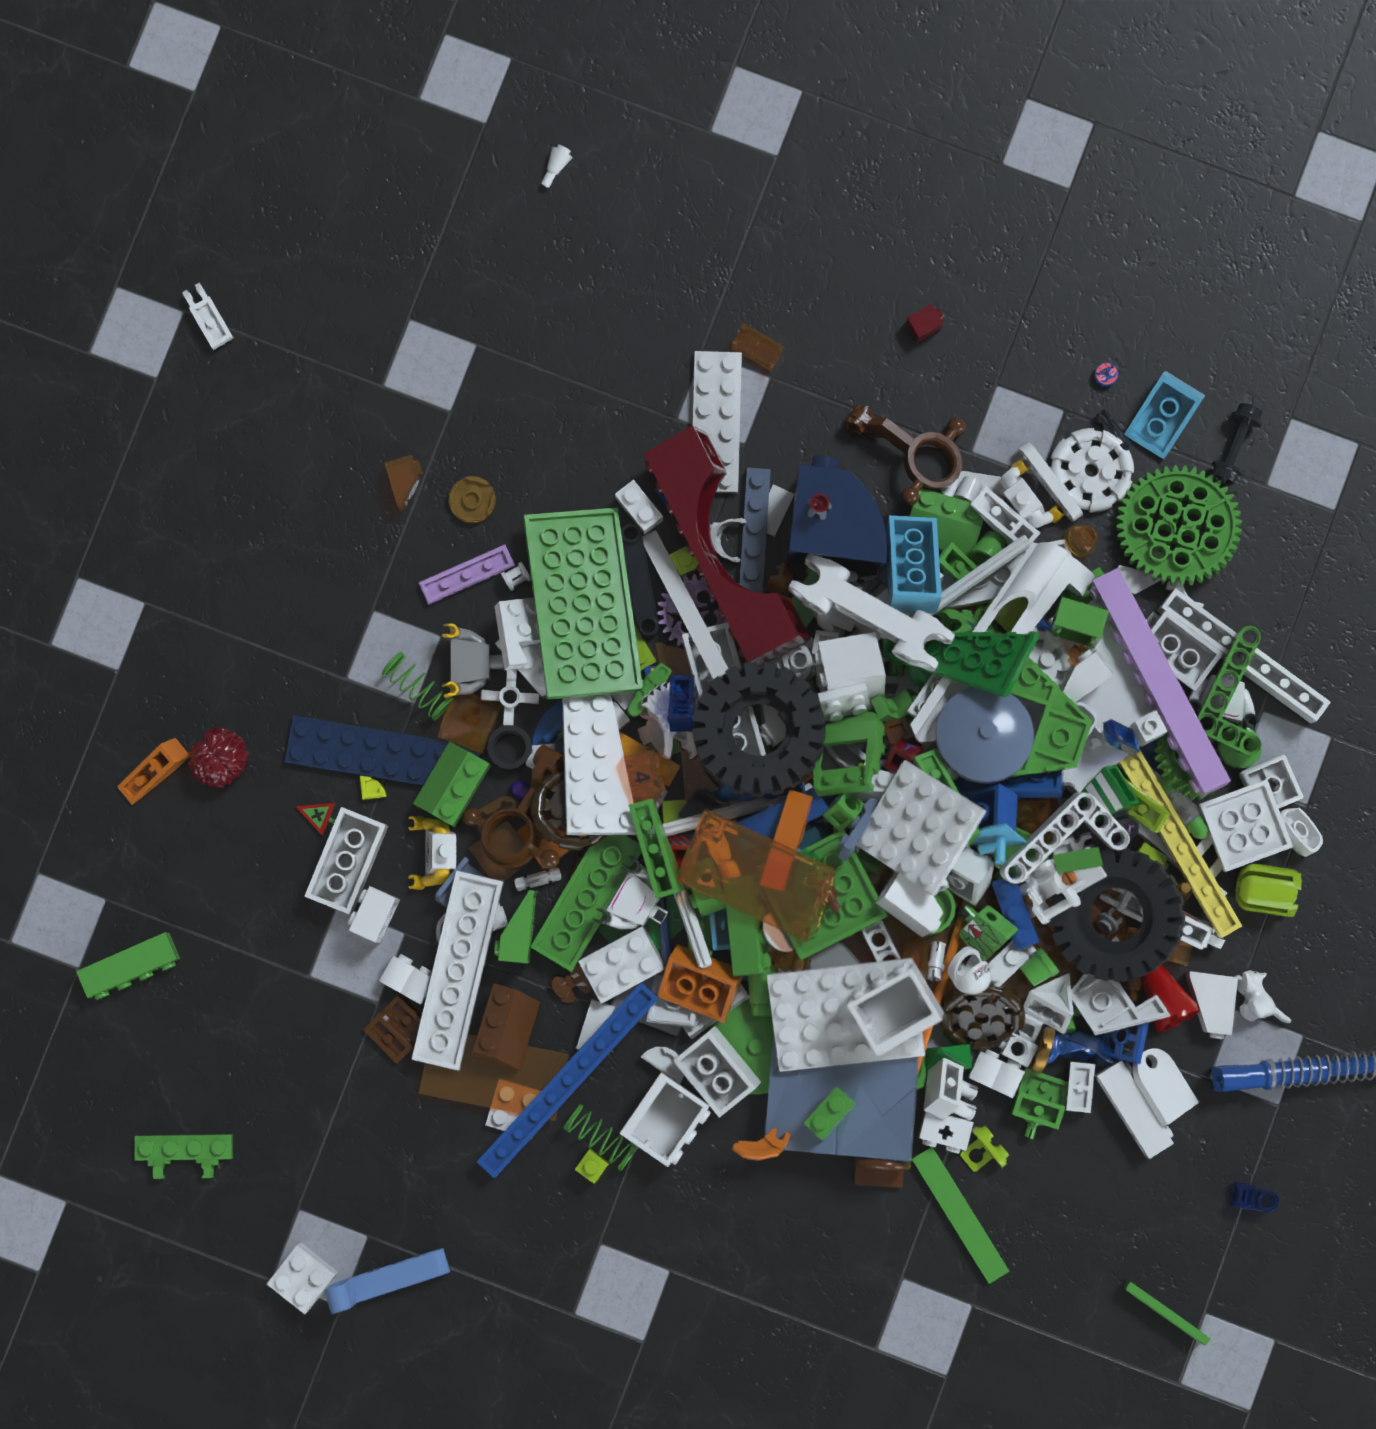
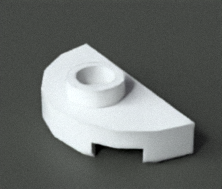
M654 1047L647 1050L641 1056L642 1059L681 1084L684 1074L673 1062L679 1056L674 1050L667 1047Z

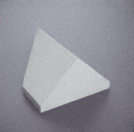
M1069 973L1032 989L1024 1004L1026 1014L1063 1034L1066 1032L1073 1016Z

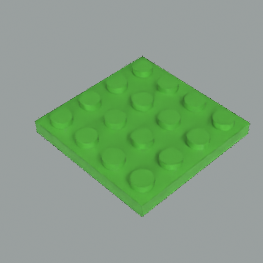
M845 829L805 848L809 849L810 852H816L821 861V864L818 865L821 871L804 881L806 883L810 882L815 889L816 884L820 880H829L838 892L839 897L836 899L842 907L841 909L833 913L829 905L821 903L817 895L814 896L815 903L805 906L793 885L803 850L796 854L787 891L764 886L800 960L888 917L886 910L876 904L879 896L855 849L847 861L838 858L842 849L838 845L844 835L847 834ZM764 870L757 873L760 880L762 879Z

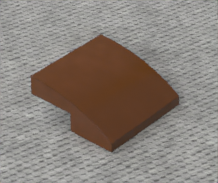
M399 994L363 1030L397 1064L415 1047L422 1015Z

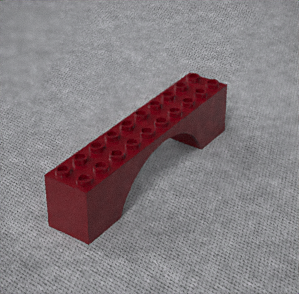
M692 425L645 452L644 455L647 459L645 465L651 474L654 473L657 479L655 485L658 491L665 495L668 501L665 503L671 515H675L678 521L676 527L682 536L685 535L688 544H686L687 550L692 557H696L699 563L697 570L703 578H706L709 584L707 586L708 592L713 599L716 598L719 607H717L718 612L724 620H727L730 626L728 632L734 641L737 640L741 648L738 651L743 661L748 663L756 662L757 666H764L765 662H771L811 640L790 597L778 593L752 592L736 582L720 563L711 540L710 513L716 491L727 472L707 432Z

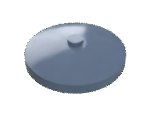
M971 687L957 693L946 703L936 723L935 739L942 760L955 774L976 783H994L1009 778L1023 766L1032 750L1034 730L1028 711L1015 696L1009 694L1008 698Z

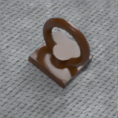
M854 1157V1184L902 1188L904 1171L911 1168V1163L901 1160Z

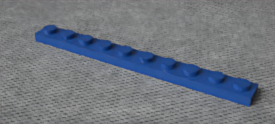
M641 982L480 1157L477 1163L495 1178L659 998Z

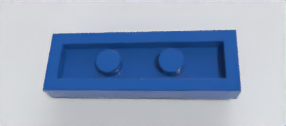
M1015 873L1009 875L1010 878L1016 876ZM1003 877L992 880L991 883L1004 918L1018 929L1011 937L1015 949L1018 950L1039 943V938L1019 883H1011L1003 879Z

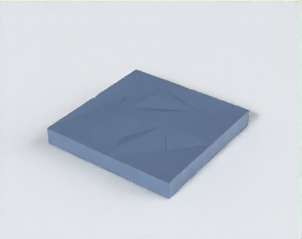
M773 1033L765 1136L773 1128L778 1129L777 1138L779 1140L785 1137L786 1132L791 1133L789 1143L784 1150L911 1161L919 1057L779 1072L775 1034ZM836 1087H840L857 1105L825 1140H821L804 1122Z

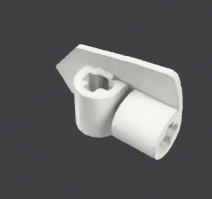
M961 471L959 478L954 483L940 489L941 494L972 503L980 492L987 487L1004 501V497L999 492L1003 488L1000 484L1001 477Z

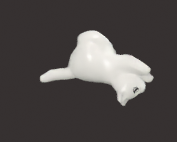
M1248 970L1243 972V978L1240 975L1234 976L1238 978L1237 990L1245 997L1243 1005L1240 1006V1013L1246 1020L1253 1022L1256 1019L1274 1015L1281 1022L1291 1023V1019L1275 1007L1273 999L1263 988L1262 981L1267 973Z

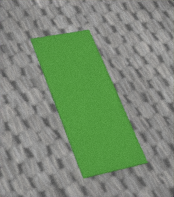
M1099 847L1053 855L1057 874L1103 866Z

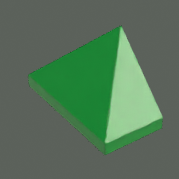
M970 1044L926 1048V1072L943 1057L963 1066L964 1069L973 1068Z

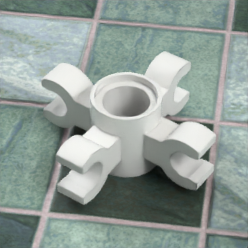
M517 669L507 670L506 687L501 691L482 690L481 700L500 701L505 707L503 725H513L514 708L520 703L539 704V694L520 693L516 688ZM507 691H514L517 694V700L512 704L506 703L503 699Z

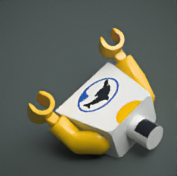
M423 816L409 817L415 823L414 827H408L409 830H426L425 876L410 875L408 879H414V884L408 888L423 890L425 886L444 884L449 875L456 869V834L450 831L448 823L443 820L425 819Z

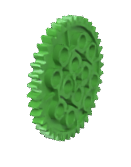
M1174 465L1172 472H1170L1167 466L1164 468V473L1155 469L1154 477L1149 472L1146 474V480L1140 477L1138 480L1139 486L1133 483L1131 486L1132 491H1126L1127 499L1122 498L1121 505L1123 507L1118 508L1120 515L1116 518V522L1120 523L1116 525V531L1121 532L1117 535V540L1122 541L1120 549H1126L1124 557L1132 556L1129 564L1137 562L1136 571L1145 569L1144 577L1152 573V581L1161 577V584H1164L1167 579H1170L1171 586H1174L1176 580H1179L1180 586L1184 585L1185 580H1188L1189 584L1193 585L1194 578L1202 583L1203 575L1211 579L1212 571L1218 574L1220 572L1219 566L1225 568L1227 565L1226 560H1232L1233 555L1231 553H1236L1237 547L1235 544L1240 542V538L1237 536L1242 533V529L1238 528L1241 526L1242 520L1237 519L1240 517L1241 511L1235 510L1238 506L1237 502H1231L1234 495H1226L1228 487L1220 489L1222 481L1218 480L1213 483L1214 475L1205 478V470L1198 475L1196 474V467L1191 472H1188L1186 465H1184L1182 471H1179L1177 465ZM1172 487H1179L1182 492L1175 494L1170 489ZM1202 493L1205 498L1198 500L1194 497V494ZM1183 500L1188 501L1187 507H1182ZM1149 502L1153 505V508L1145 509L1141 504ZM1161 504L1158 514V521L1155 524L1153 534L1150 535L1153 526V518L1154 516H1156L1158 505ZM1172 508L1176 511V514L1168 515L1164 510ZM1195 514L1199 517V520L1191 521L1187 516ZM1180 516H1182L1181 528H1179L1178 534L1175 535L1176 525L1179 522ZM1205 516H1207L1204 527L1205 533L1202 535L1199 547H1197L1200 536L1199 530L1202 528ZM1218 520L1223 526L1214 527L1211 521ZM1144 524L1147 529L1139 531L1135 528V525ZM1160 530H1167L1170 535L1162 537L1158 532ZM1183 536H1190L1193 542L1185 543L1181 538ZM1213 542L1216 548L1208 549L1205 543ZM1171 544L1176 545L1174 551L1170 550ZM1159 551L1164 557L1157 559L1153 557L1152 553ZM1182 557L1186 559L1187 564L1180 565L1175 559Z

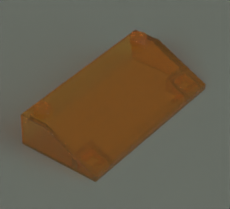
M706 809L682 860L677 881L807 942L818 930L837 869Z

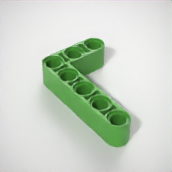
M1245 626L1238 631L1207 693L1201 710L1197 714L1199 722L1203 717L1208 716L1211 718L1212 727L1204 730L1208 737L1251 756L1261 750L1262 743L1260 738L1222 719L1261 639L1257 628ZM1246 630H1251L1255 634V640L1251 644L1243 641L1242 636ZM1239 651L1244 655V662L1241 665H1235L1232 662V655L1235 652ZM1226 673H1230L1234 678L1233 684L1229 687H1225L1221 683V677ZM1214 695H1220L1223 699V704L1220 708L1215 709L1210 704V700ZM1226 727H1231L1234 731V737L1226 741L1222 738V730ZM1247 738H1253L1256 741V747L1252 751H1246L1243 746Z

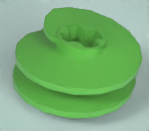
M1246 727V729H1244L1257 736V734L1250 728ZM1232 728L1227 729L1222 734V738L1226 741L1234 737ZM1247 738L1244 741L1245 750H1254L1256 741L1253 738ZM1219 741L1217 743L1218 754L1227 766L1235 769L1252 766L1259 760L1261 750L1257 754L1250 756L1237 752L1235 749Z

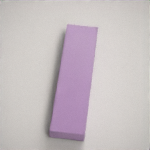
M503 545L419 582V585L428 605L512 569L515 565L506 545Z

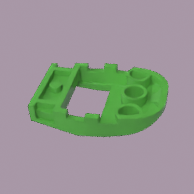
M868 711L858 716L853 714L844 716L841 720L835 722L826 721L824 747L867 742L865 766L822 771V752L821 758L817 759L816 767L813 769L814 788L817 795L827 796L872 791L874 785L871 780L873 775L879 773L881 766L879 760L885 752V745L883 744L885 729L883 722L876 713Z

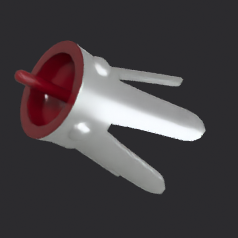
M819 493L807 500V504L811 506L808 516L812 517L817 513L820 519L824 520L826 518V510L832 508L828 497Z

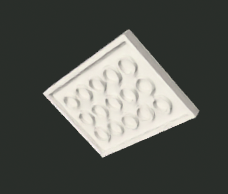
M913 958L767 974L779 1072L925 1056L923 1032H920L877 1057L847 1006L853 991L861 986H865L866 989L872 986L871 984L874 979L882 974H886L887 977L893 974L895 967L906 961L908 964H911Z

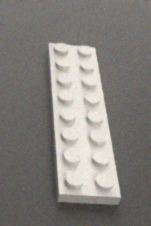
M456 871L412 1060L460 1070L504 881Z

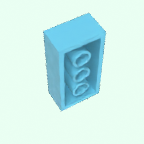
M889 515L885 529L887 538L888 605L900 612L915 613L917 610L925 613L937 614L942 598L937 518Z

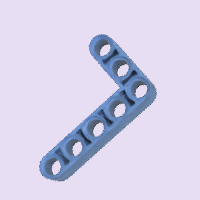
M441 1248L335 1282L324 1289L330 1312L334 1314L353 1307L357 1302L450 1272L444 1249Z

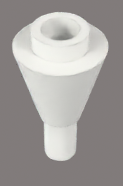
M559 144L557 148L552 146L547 166L548 171L541 182L542 185L549 188L555 176L573 158L569 155L571 152L569 149Z

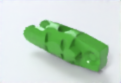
M660 663L651 673L646 675L642 681L643 689L633 693L635 697L627 708L629 716L635 718L641 714L640 712L645 708L641 705L642 698L649 691L653 690L656 685L667 682L672 672L669 667Z

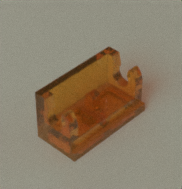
M743 323L739 334L733 340L731 348L737 352H742V355L772 372L784 351V346Z

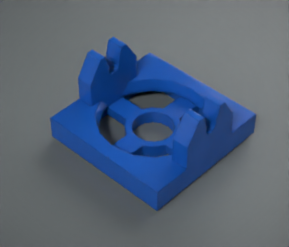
M1149 1022L1136 1025L1137 1035L1131 1034L1128 1028H1123L1126 1032V1038L1122 1042L1117 1040L1119 1030L1100 1034L1101 1051L1109 1058L1141 1064ZM1109 1037H1112L1114 1043H1116L1115 1050L1111 1048ZM1129 1041L1135 1042L1134 1048L1131 1051L1122 1054L1125 1044Z

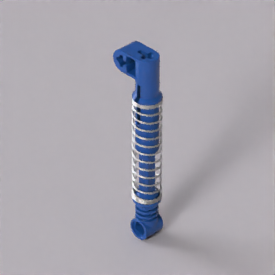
M1370 1049L1368 1057L1361 1050L1359 1057L1352 1051L1350 1058H1348L1345 1052H1342L1341 1059H1339L1336 1053H1333L1332 1060L1325 1053L1323 1057H1319L1316 1054L1314 1058H1310L1307 1055L1305 1059H1301L1298 1056L1296 1060L1288 1057L1287 1061L1279 1058L1278 1062L1266 1059L1260 1061L1259 1064L1212 1066L1214 1091L1219 1092L1261 1087L1264 1090H1274L1275 1088L1280 1090L1283 1086L1289 1089L1292 1085L1298 1088L1301 1084L1308 1087L1310 1083L1317 1086L1319 1083L1326 1085L1328 1082L1335 1084L1337 1081L1345 1083L1346 1080L1354 1082L1356 1079L1363 1081L1365 1078L1373 1080L1374 1077L1376 1078V1049L1375 1051ZM1367 1073L1373 1074L1371 1078H1368L1366 1075ZM1363 1074L1364 1077L1362 1079H1359L1357 1075ZM1354 1075L1355 1078L1353 1080H1350L1348 1076ZM1339 1076H1345L1346 1078L1342 1081L1339 1079ZM1330 1077H1336L1337 1079L1333 1082L1330 1080Z

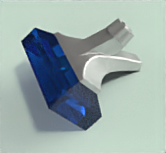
M1113 719L1103 722V731L1095 726L1092 732L1097 738H1092L1086 742V747L1089 751L1097 748H1113L1130 755L1140 752L1134 730Z

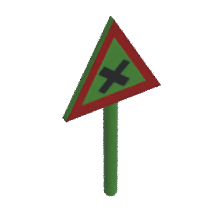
M336 803L296 807L322 836L327 823L334 824L336 821L330 818Z

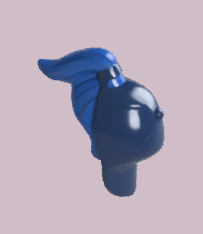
M1088 1029L1076 1030L1069 1035L1055 1033L1047 1063H1051L1060 1055L1063 1058L1076 1057L1081 1061L1088 1060L1099 1067H1108L1114 1063L1112 1059L1101 1051V1038Z

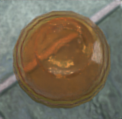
M1075 525L1066 531L1065 543L1069 551L1074 555L1087 557L1095 550L1098 535L1091 526Z

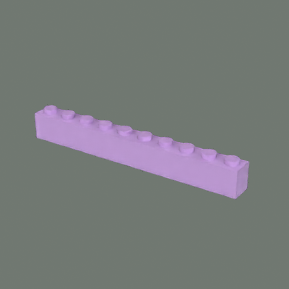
M1119 568L1092 580L1091 588L1089 589L1090 595L1095 602L1099 600L1104 610L1109 611L1106 623L1110 622L1114 629L1111 631L1112 637L1117 644L1121 643L1124 649L1122 655L1128 665L1132 664L1135 670L1133 676L1139 686H1143L1147 693L1144 695L1149 707H1154L1167 729L1168 744L1172 750L1176 749L1180 757L1178 759L1180 767L1184 772L1187 771L1191 778L1189 780L1191 788L1195 793H1199L1200 797H1203L1227 785L1231 780Z

